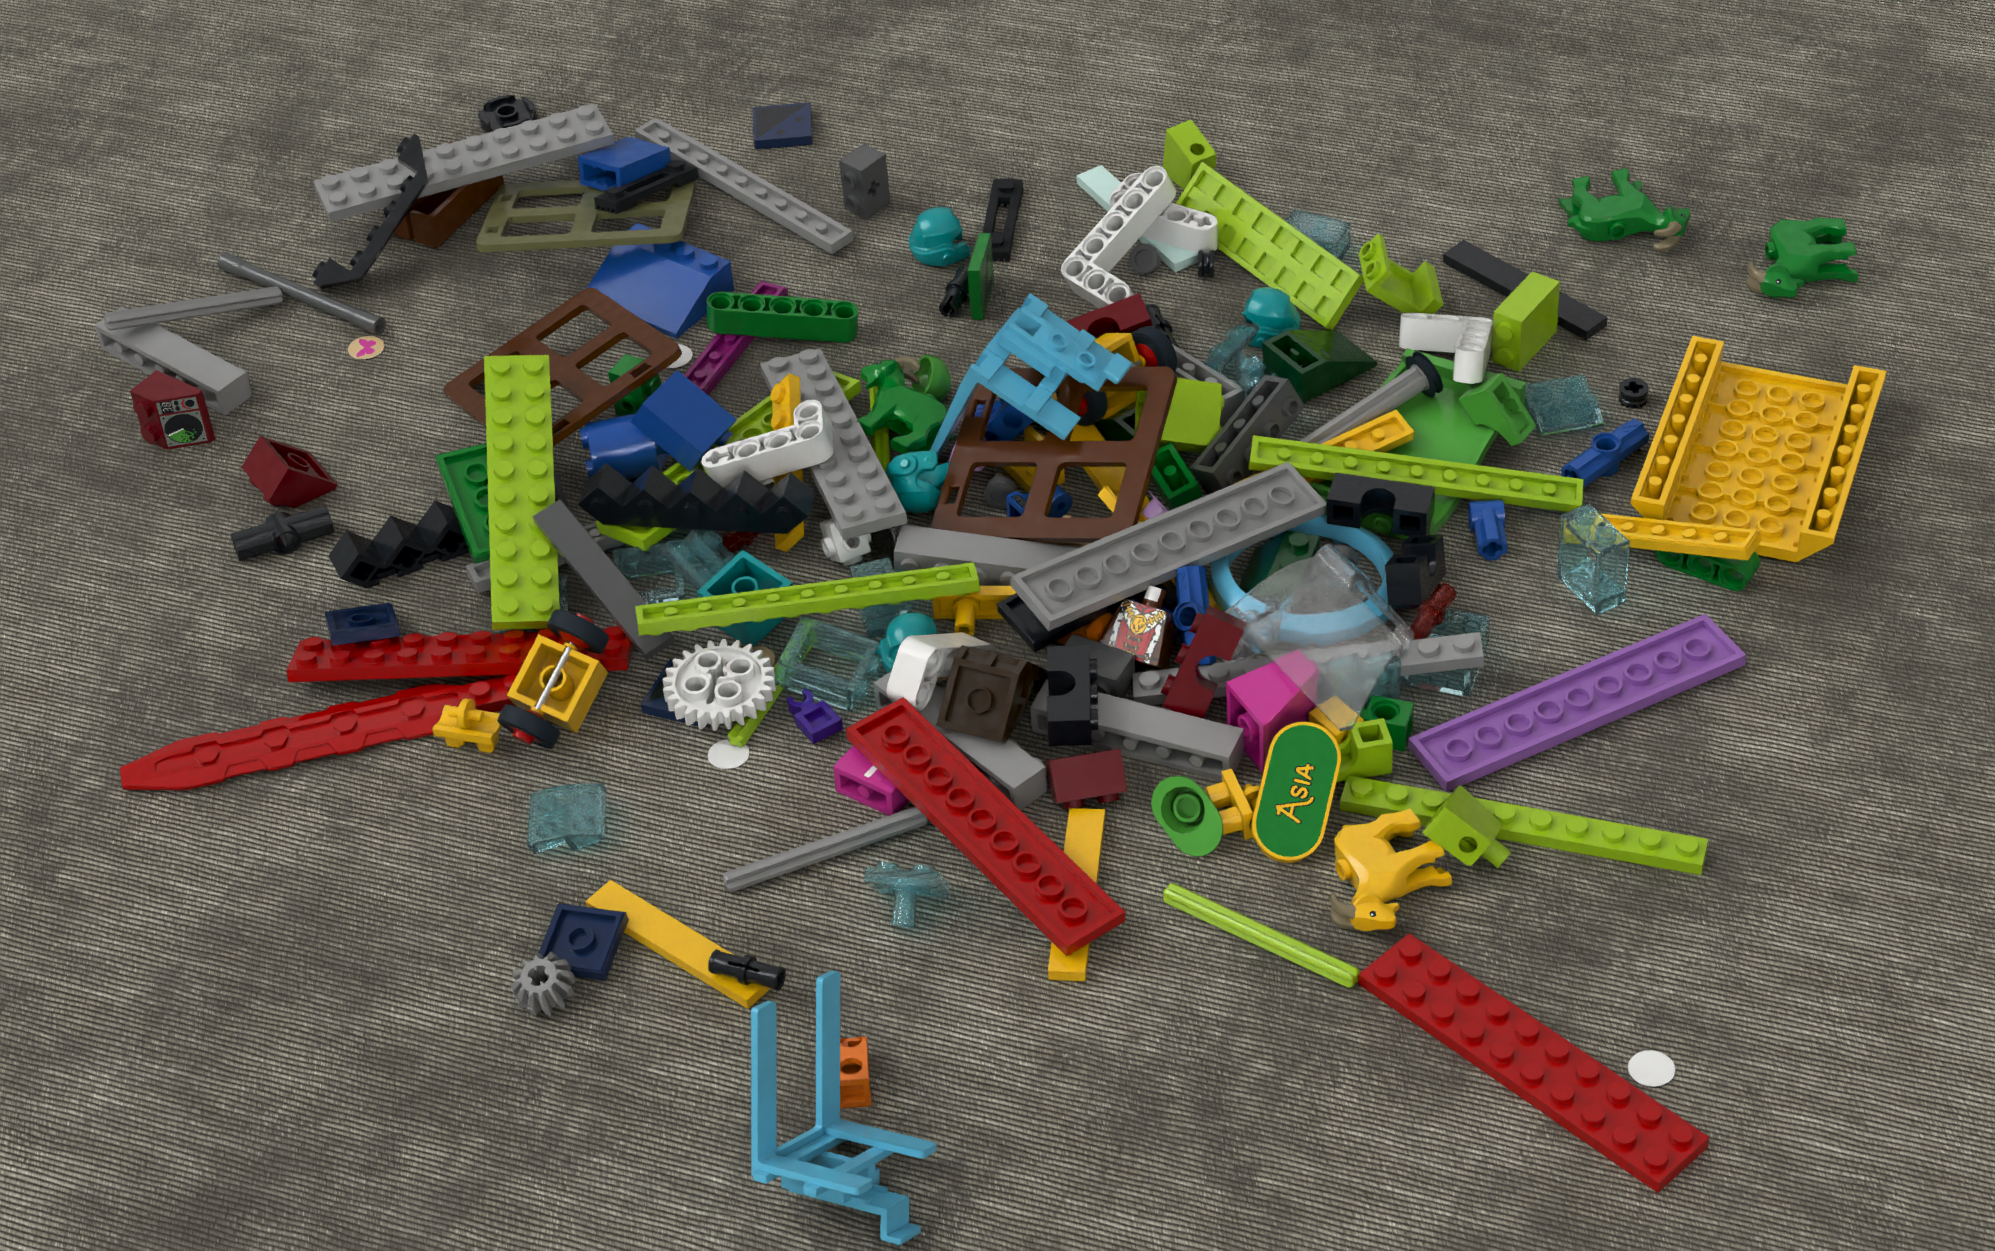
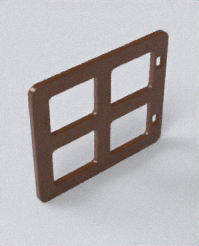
M587 288L488 356L549 355L550 389L560 386L582 402L552 424L553 446H555L681 357L682 351L676 342L596 288ZM584 311H589L610 326L566 357L560 356L541 342V340ZM623 339L631 340L651 354L607 386L600 385L580 370ZM483 358L444 386L443 391L450 401L486 428L485 397L473 389L474 386L485 380Z
M1131 367L1119 384H1115L1107 379L1099 391H1148L1135 437L1130 441H1070L1073 429L1065 440H1062L1048 430L1046 437L1041 441H983L997 395L980 384L966 409L931 528L1032 542L1092 543L1138 524L1176 388V374L1170 367ZM1009 368L1036 387L1045 377L1034 368ZM1067 375L1055 392H1059L1057 402L1078 414L1083 395L1086 392L1096 390ZM978 404L985 405L982 416L974 417ZM977 467H1037L1025 510L1021 516H960L973 472ZM1065 467H1126L1112 516L1109 518L1048 517L1062 469ZM951 491H958L955 504H948Z

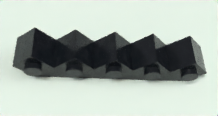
M606 463L586 481L577 505L603 525L788 534L809 516L816 492L791 472L770 490L745 470L723 488L699 468L679 485H676L654 466H651L631 483Z
M434 501L417 525L390 516L373 540L346 531L328 556L340 579L364 588H370L379 585V580L394 574L402 577L424 569L423 564L440 558L442 562L468 554L467 549L469 548L453 507Z

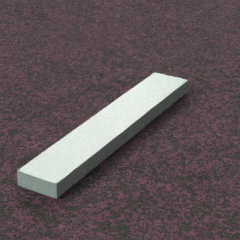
M1102 165L1076 175L1077 184L1108 212L1110 210V195L1121 182ZM1145 237L1138 239L1143 244H1150L1155 247L1160 253L1161 260L1174 272L1198 263V253Z

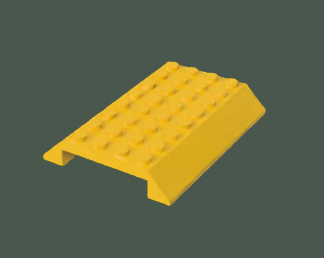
M1692 336L1630 504L1644 518L1759 530L1761 542L1755 549V552L1758 555L1779 560L1798 562L1834 544L1887 371L1854 365L1848 384L1722 362L1724 341Z

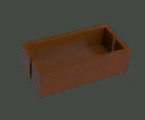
M503 175L418 198L393 235L408 240L415 238L417 243L438 248L498 190L499 186L505 184Z

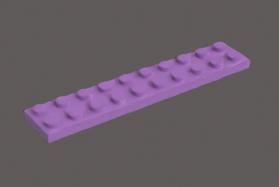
M1703 614L1409 737L1408 748L1445 792L1457 788L1459 784L1462 786L1740 668L1746 664V654L1706 614Z

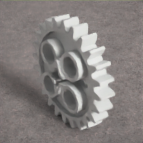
M722 639L719 646H715L709 640L707 648L704 649L696 644L694 653L682 651L684 660L673 659L674 668H666L667 677L663 678V693L665 702L668 704V710L670 712L675 711L677 720L685 717L687 726L698 721L700 730L707 724H711L713 731H716L719 724L723 723L727 729H731L733 721H737L742 726L745 725L744 717L748 716L756 719V709L766 711V701H773L772 692L776 691L774 667H771L770 658H764L762 650L753 652L752 644L741 648L740 640H736L732 646H727L726 639Z

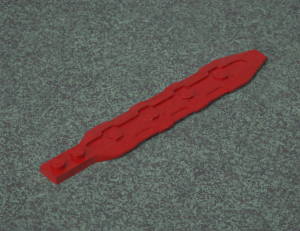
M517 674L464 685L427 684L400 690L394 695L358 703L351 701L329 706L327 710L291 718L284 716L262 721L259 725L224 733L212 732L181 739L120 767L123 790H189L224 782L227 778L257 771H273L291 767L297 762L336 754L340 756L362 751L365 747L399 739L411 740L433 735L432 728L439 722L444 706L459 707L460 702L465 698L474 701L475 710L497 712L502 711L506 704L516 706L507 694Z

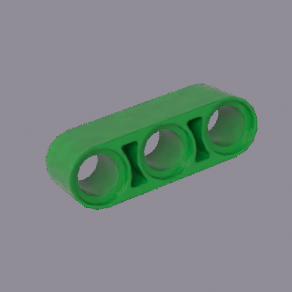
M1655 550L1658 560L1663 565L1733 591L1744 589L1761 565L1760 558L1755 551L1747 561Z

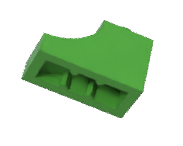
M1503 372L1485 378L1480 383H1473L1459 398L1460 403L1475 426L1481 424L1494 429L1511 446L1520 444L1537 426Z

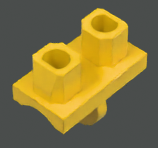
M465 698L460 702L459 707L444 706L439 722L432 728L433 734L436 737L444 738L447 746L459 748L466 741L474 742L479 751L491 753L499 741V732L502 728V725L497 721L500 713L475 710L474 701Z
M1232 768L1221 771L1222 782L1205 787V791L1217 809L1229 806V808L1219 811L1223 821V835L1241 831L1245 840L1253 838L1250 821L1253 817L1260 786H1253L1250 783L1245 784L1242 791Z

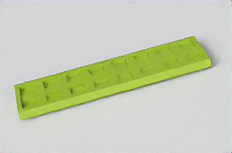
M1203 162L1176 202L1178 205L1215 216L1218 228L1217 248L1269 287H1274L1287 293L1290 296V301L1295 306L1331 331L1364 282L1363 275Z

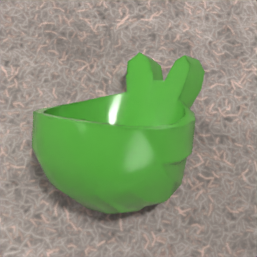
M923 355L918 361L921 369L918 372L915 371L919 383L915 384L912 382L911 388L924 394H932L938 401H941L951 388V376L948 367L937 356Z

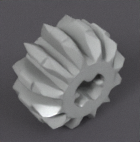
M536 951L534 960L531 962L522 958L524 968L513 970V977L516 981L510 984L511 991L516 996L518 1005L523 1009L527 1008L534 1016H537L543 1010L546 1015L551 1017L552 1008L555 1006L565 1010L563 999L574 998V991L571 987L576 984L575 976L570 971L571 967L568 962L563 958L559 959L553 952H550L544 958L541 953Z

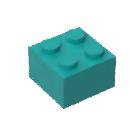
M742 550L697 591L698 598L779 588L793 586V582ZM785 617L766 619L763 622L749 621L734 623L726 627H717L736 640H740L743 645L752 644V647H754Z

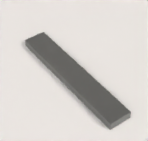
M561 499L532 516L536 526L646 660L675 642L671 632H664L657 636H639L635 606L647 605V603Z

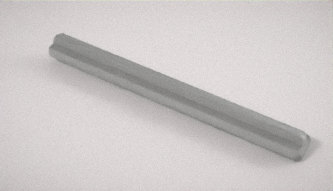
M276 286L107 312L104 314V324L107 330L112 331L281 304L283 295L280 288Z
M912 807L727 871L723 874V882L729 892H734L922 827L928 823V819L916 807Z

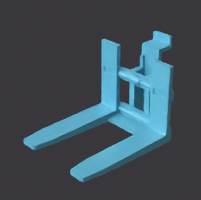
M1029 293L1021 308L1015 310L982 351L976 364L973 363L970 366L956 392L930 451H936L937 458L940 456L980 384L1062 440H1065L1081 417L1051 396L1067 375H1070L1080 383L1087 384L1098 392L1107 379L1115 384H1119L1131 368L1132 362L1119 353L1114 355L1095 342L1096 338L1084 329L1079 331L1048 310L1049 305ZM1011 353L1045 376L1037 387L1005 366Z

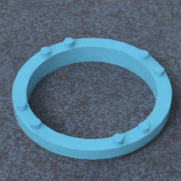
M1326 514L1293 527L1288 531L1331 538L1336 544L1345 543L1364 554L1375 565L1382 578V585L1370 599L1355 608L1340 613L1316 616L1282 612L1257 602L1240 589L1234 581L1229 568L1235 558L1246 548L1211 562L1210 585L1218 606L1223 612L1247 622L1245 630L1264 638L1266 643L1279 642L1295 645L1299 649L1306 650L1314 646H1330L1350 642L1378 629L1391 617L1397 605H1388L1385 564L1394 555L1392 550L1378 536L1361 526L1358 529L1327 524Z

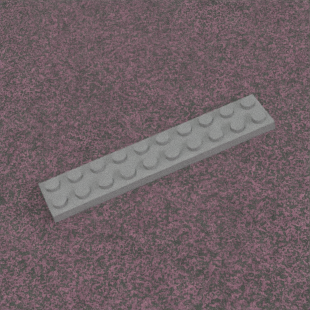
M596 104L583 105L563 113H554L541 119L528 120L508 128H499L479 136H470L457 142L440 144L435 148L422 151L429 183L418 198L613 145V133ZM397 158L385 159L380 163L365 167H356L336 175H327L321 179L314 180L313 183L329 221L334 222L385 208L392 200L397 202L403 194L400 191L402 184L409 175L414 178L416 173L399 163Z
M820 348L806 349L799 354L775 357L768 362L760 363L762 376L770 392L775 384L780 383L790 373L800 377L801 403L813 399L818 400L823 407L832 428L834 451L827 461L807 468L842 539L847 540L907 524L906 511L860 423L856 422L858 419Z
M1286 462L1012 575L1010 586L1045 628L1050 631L1147 590L1149 585L1156 586L1177 576L1178 568L1206 565L1326 514L1327 503L1289 462Z

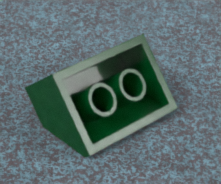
M1287 530L1256 548L1239 585L1240 589L1265 606L1282 612L1300 615L1320 567V536Z

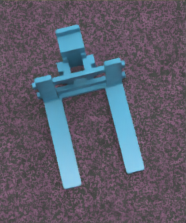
M831 970L816 979V1125L811 1130L777 1147L776 1002L766 1001L753 1007L751 1010V1176H753V1180L767 1184L781 1176V1188L788 1189L789 1192L880 1215L881 1241L901 1245L920 1234L921 1226L909 1223V1196L889 1192L887 1187L878 1185L880 1183V1169L875 1168V1163L895 1152L923 1159L936 1152V1143L843 1120L840 1117V972ZM846 1140L872 1146V1148L854 1158L827 1152V1150Z

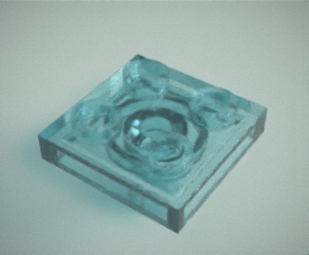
M877 862L876 868L866 867L864 882L877 893L895 894L893 921L891 922V925L894 927L915 928L917 896L949 897L950 883L940 872H936L933 866L913 865V870L898 869L899 865L896 863Z

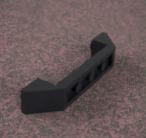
M415 133L410 139L405 137L396 152L400 154L397 158L398 162L416 173L414 178L410 175L406 178L400 188V191L403 192L402 196L397 202L392 200L383 213L387 218L381 227L377 225L373 227L366 238L370 243L364 252L358 250L349 264L353 267L351 271L329 258L327 263L320 262L312 274L316 278L313 284L317 288L323 289L362 281L429 183L420 138Z

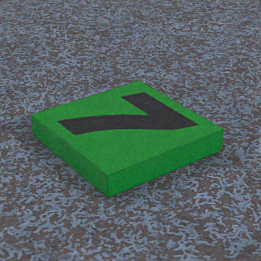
M980 233L978 235L967 270L971 317L974 320L984 319L994 285L991 233Z

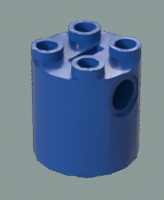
M636 413L615 416L601 421H589L585 424L586 427L579 428L583 450L590 449L591 459H585L588 479L606 463L627 480L639 478L651 466H654L661 472L669 454L631 423Z

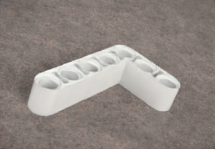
M1152 166L1145 170L1066 258L1061 266L1062 275L1071 290L1097 308H1102L1134 295L1125 282L1110 274L1109 271L1175 198V186L1163 167Z
M1403 313L1400 318L1399 347L1421 351L1455 353L1453 380L1460 383H1480L1483 381L1491 353L1493 320L1471 316Z

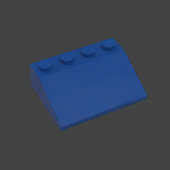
M636 223L628 231L650 230L652 228ZM680 240L674 243L613 246L587 288H596L659 332L677 339L707 314V298L709 295L715 292H733L734 283L731 261Z

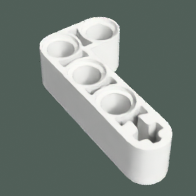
M1142 173L1128 175L1110 195V209ZM1170 203L1141 237L1198 253V250L1208 253L1210 250H1217L1218 247L1217 219L1211 214Z
M807 400L795 408L794 425L714 448L705 453L701 462L707 475L723 488L744 470L756 480L762 481L827 461L834 451L832 428L821 403L818 400Z
M963 632L909 636L903 640L898 649L887 684V696L896 701L904 697L916 710H923L931 700L938 677L950 675L954 657L962 645L995 653V647Z

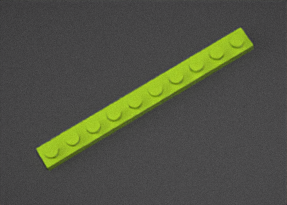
M1256 435L1252 437L1249 470L1267 471L1289 462L1302 477L1333 481L1337 472L1435 487L1436 495L1481 501L1503 500L1504 504L1571 513L1581 511L1584 479Z
M972 562L635 606L639 636H657L664 632L694 631L698 628L710 626L726 627L734 623L763 622L766 619L780 617L795 618L810 613L819 612L827 614L841 609H864L868 606L880 604L896 605L903 601L932 600L936 597L949 595L964 596L972 592H980V584L975 564Z
M1348 775L1340 798V811L1379 817L1381 814L1401 812L1410 808L1420 820V824L1427 826L1436 811L1452 793ZM1475 798L1501 822L1502 828L1495 837L1497 839L1702 875L1708 848V839Z

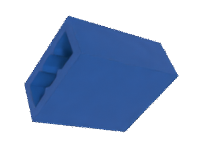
M629 136L615 141L613 145L598 148L578 156L580 184L602 191L611 187H620L666 167V164L671 162L670 148Z
M676 370L641 405L631 423L691 472L699 463L702 464L701 460L705 453L716 446L726 445L733 436L730 429L737 419Z

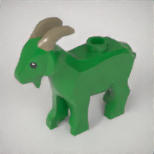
M1627 168L1611 172V181L1618 195L1604 196L1597 199L1588 193L1591 187L1590 176L1572 179L1573 195L1570 198L1562 199L1558 197L1559 206L1570 217L1567 222L1568 227L1580 232L1582 238L1594 242L1612 239L1620 240L1625 236L1640 231H1651L1655 236L1666 238L1661 242L1655 243L1653 245L1654 250L1668 251L1685 234L1691 217L1690 209H1676L1671 205L1662 213L1648 196L1641 192V180L1634 181L1632 184L1629 182L1630 173Z
M1816 217L1808 221L1780 220L1776 222L1770 229L1769 242L1765 243L1766 259L1772 260L1774 265H1771L1765 271H1760L1755 267L1754 262L1750 261L1747 265L1748 274L1750 275L1746 279L1748 289L1753 293L1765 294L1773 298H1794L1797 296V289L1803 287L1804 282L1828 279L1858 282V272L1853 267L1848 268L1846 264L1826 263L1837 259L1848 260V256L1857 255L1853 242L1842 243V236H1846L1847 227L1843 218ZM1830 242V243H1833V244L1828 245V244H1820V243Z
M909 356L898 357L892 360H881L861 369L860 377L867 382L866 389L876 386L878 392L872 410L866 416L856 421L860 423L866 436L869 435L871 437L877 430L886 426L901 435L891 439L890 445L892 449L902 454L908 451H930L948 412L946 405L939 402L932 394H924L907 387L904 379H908L915 384L919 383L918 376L908 369L916 372L921 369L919 362ZM952 434L949 441H952L954 439V434Z

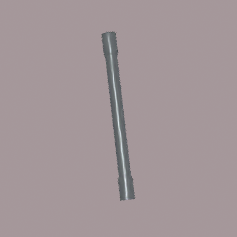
M227 252L221 254L218 259V267L221 270L238 277L247 278L268 288L277 286L282 291V294L349 321L355 326L373 334L380 335L385 330L386 320L383 317L363 309L359 310L249 264L246 260Z

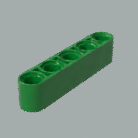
M715 292L707 298V327L714 333L841 343L853 341L858 335L859 310L854 303L849 301L733 292Z

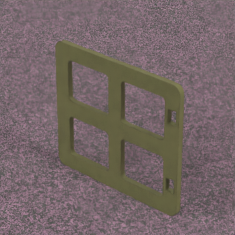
M697 179L680 187L675 185L665 188L671 189L667 201L638 203L637 206L618 214L595 209L594 197L604 194V191L581 185L580 180L504 184L498 187L476 240L477 250L480 252L678 242L683 239L697 187ZM583 194L581 202L577 206L515 209L519 198L524 196ZM664 216L661 227L658 229L594 232L597 221L601 219ZM574 221L571 231L566 234L504 237L510 224Z

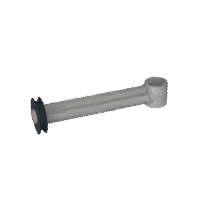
M1415 351L1413 356L1406 357L1407 371L1300 441L1322 444L1391 412L1420 392L1427 397L1433 398L1436 393L1443 391L1442 379L1427 356Z

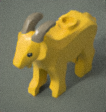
M1410 808L1401 812L1381 814L1375 821L1368 824L1344 825L1337 833V836L1334 838L1336 872L1342 881L1348 880L1357 890L1351 904L1341 902L1335 893L1330 894L1329 901L1332 906L1330 918L1337 927L1362 931L1392 929L1397 923L1394 913L1399 910L1400 906L1398 903H1385L1399 899L1414 890L1426 886L1443 887L1452 885V876L1441 867L1435 869L1432 865L1417 869L1423 864L1434 863L1436 858L1444 856L1443 848L1437 843L1430 840L1418 847L1396 853L1388 842L1396 836L1411 837L1414 831L1421 828L1420 820Z

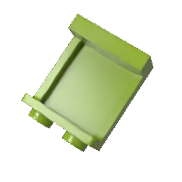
M1377 234L1371 241L1366 242L1362 246L1358 255L1366 292L1402 313L1435 314L1444 305L1433 265L1424 261L1413 273L1388 258L1384 237L1380 234Z

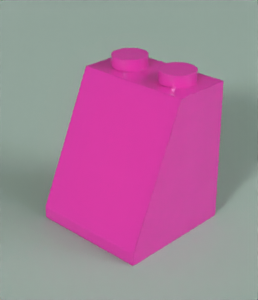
M1300 651L1226 682L1227 724L1244 729V753L1262 774L1268 750L1275 735L1289 724L1309 722V712L1320 705V698L1318 696L1319 670Z

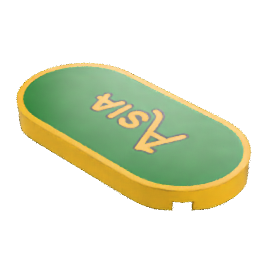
M1295 722L1285 726L1275 735L1268 750L1251 821V833L1260 850L1268 858L1277 862L1295 863L1308 857L1317 850L1325 833L1341 764V751L1334 736L1326 728L1318 724Z

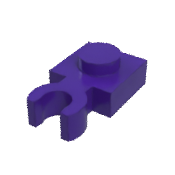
M808 689L802 690L803 702H796L792 697L787 698L788 710L794 715L795 725L813 744L843 730L842 719L824 700L814 704L813 694Z

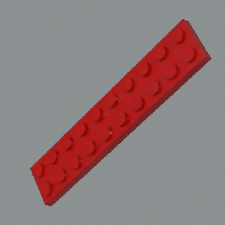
M612 626L603 630L608 634L609 641L601 654L583 649L577 650L598 660L606 671H623L629 668L635 645L619 626ZM549 628L539 632L510 630L497 634H490L488 631H477L469 635L444 632L438 636H423L419 633H412L404 637L332 646L331 640L310 637L299 642L286 671L288 682L510 675L519 673L538 634L564 645L565 641L554 634Z
M904 697L846 728V738L1066 956L1125 922V911Z
M1410 933L1358 974V985L1657 1193L1708 1148L1709 1136Z

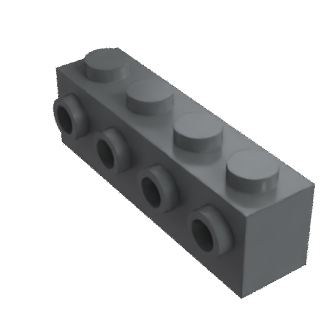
M1264 375L1191 466L1190 469L1207 495L1248 478L1255 471L1249 470L1253 435L1279 439L1305 407L1288 379Z

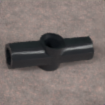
M325 505L292 516L286 512H276L271 514L264 524L231 533V538L238 560L241 561L271 551L283 555L290 554L299 548L301 542L334 533V527L328 508Z

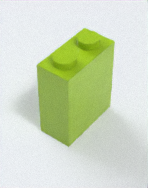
M1532 271L1494 311L1491 362L1520 372L1557 332L1560 281Z
M1177 377L1176 388L1159 445L1160 448L1172 442L1176 450L1203 453L1222 429L1220 426V414L1224 407V396L1221 394L1222 384ZM1136 391L1134 437L1148 391Z

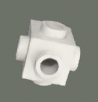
M832 518L819 523L823 534L821 546L825 555L828 558L830 557L831 561L843 562L844 566L861 561V555L871 552L868 543L871 542L870 533L843 540Z

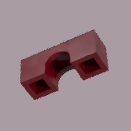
M1140 293L1066 321L1079 331L1084 329L1096 339L1105 333L1132 334L1139 328L1145 326L1153 327Z
M1208 605L1205 614L1197 612L1189 630L1195 636L1190 646L1183 643L1175 660L1181 666L1176 676L1168 675L1160 692L1166 695L1162 706L1175 712L1204 718L1218 684L1208 680L1201 674L1198 663L1207 656H1217L1230 662L1247 622Z

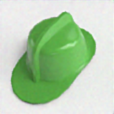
M1171 776L1157 785L1151 800L1152 811L1158 823L1163 827L1174 844L1183 853L1193 857L1205 856L1214 851L1221 842L1223 821L1208 793L1192 779L1184 776Z

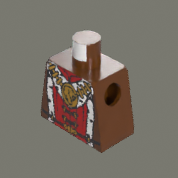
M1149 585L1141 603L1124 599L1100 643L1135 654V663L1157 670L1168 669L1176 626L1173 622V615L1161 610L1167 592Z

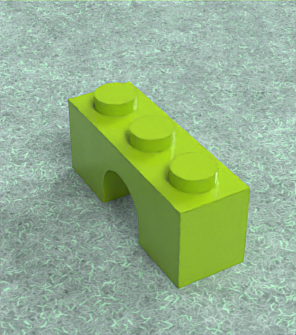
M1384 718L1349 724L1348 737L1339 744L1341 764L1336 782L1346 781L1348 775L1366 778L1392 773L1393 742Z

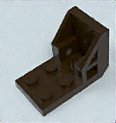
M962 645L953 660L936 726L1006 744L1027 707L1031 689L1040 691L1045 680H1048L1047 670L1028 661Z

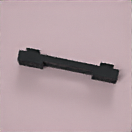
M678 160L669 162L662 169L620 187H611L605 190L604 194L594 197L595 209L605 210L606 212L610 211V213L614 212L615 214L621 213L637 206V201L670 186L676 185V187H680L698 179L697 167L686 165V162Z
M993 179L982 232L991 233L993 262H996L997 258H999V262H1003V258H1006V262L1010 261L1016 220L1023 195V180ZM1001 203L1004 204V207H1007L1009 203L1004 233H993L998 207L1001 206Z

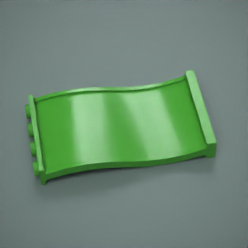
M1409 348L1405 350L1402 354L1401 364L1389 375L1382 386L1407 371L1406 357L1413 356L1416 350ZM1423 353L1437 369L1442 379L1443 391L1436 393L1433 398L1427 397L1420 392L1394 409H1397L1415 433L1412 441L1386 453L1481 465L1499 433L1485 425L1475 426L1460 403L1459 398L1472 384L1453 380L1454 361ZM1485 371L1483 379L1496 375V373ZM1506 377L1525 407L1526 382ZM1325 480L1319 484L1311 482V487L1327 503V496L1333 481ZM1435 494L1434 515L1427 535H1435L1442 528L1462 498ZM1370 514L1361 523V527L1406 540L1409 537L1393 534V518L1386 514Z

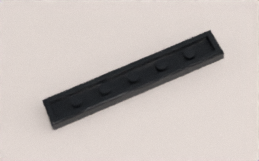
M1465 240L1443 254V263L1506 297L1528 276L1525 272ZM1559 291L1557 325L1585 340L1607 326V316Z

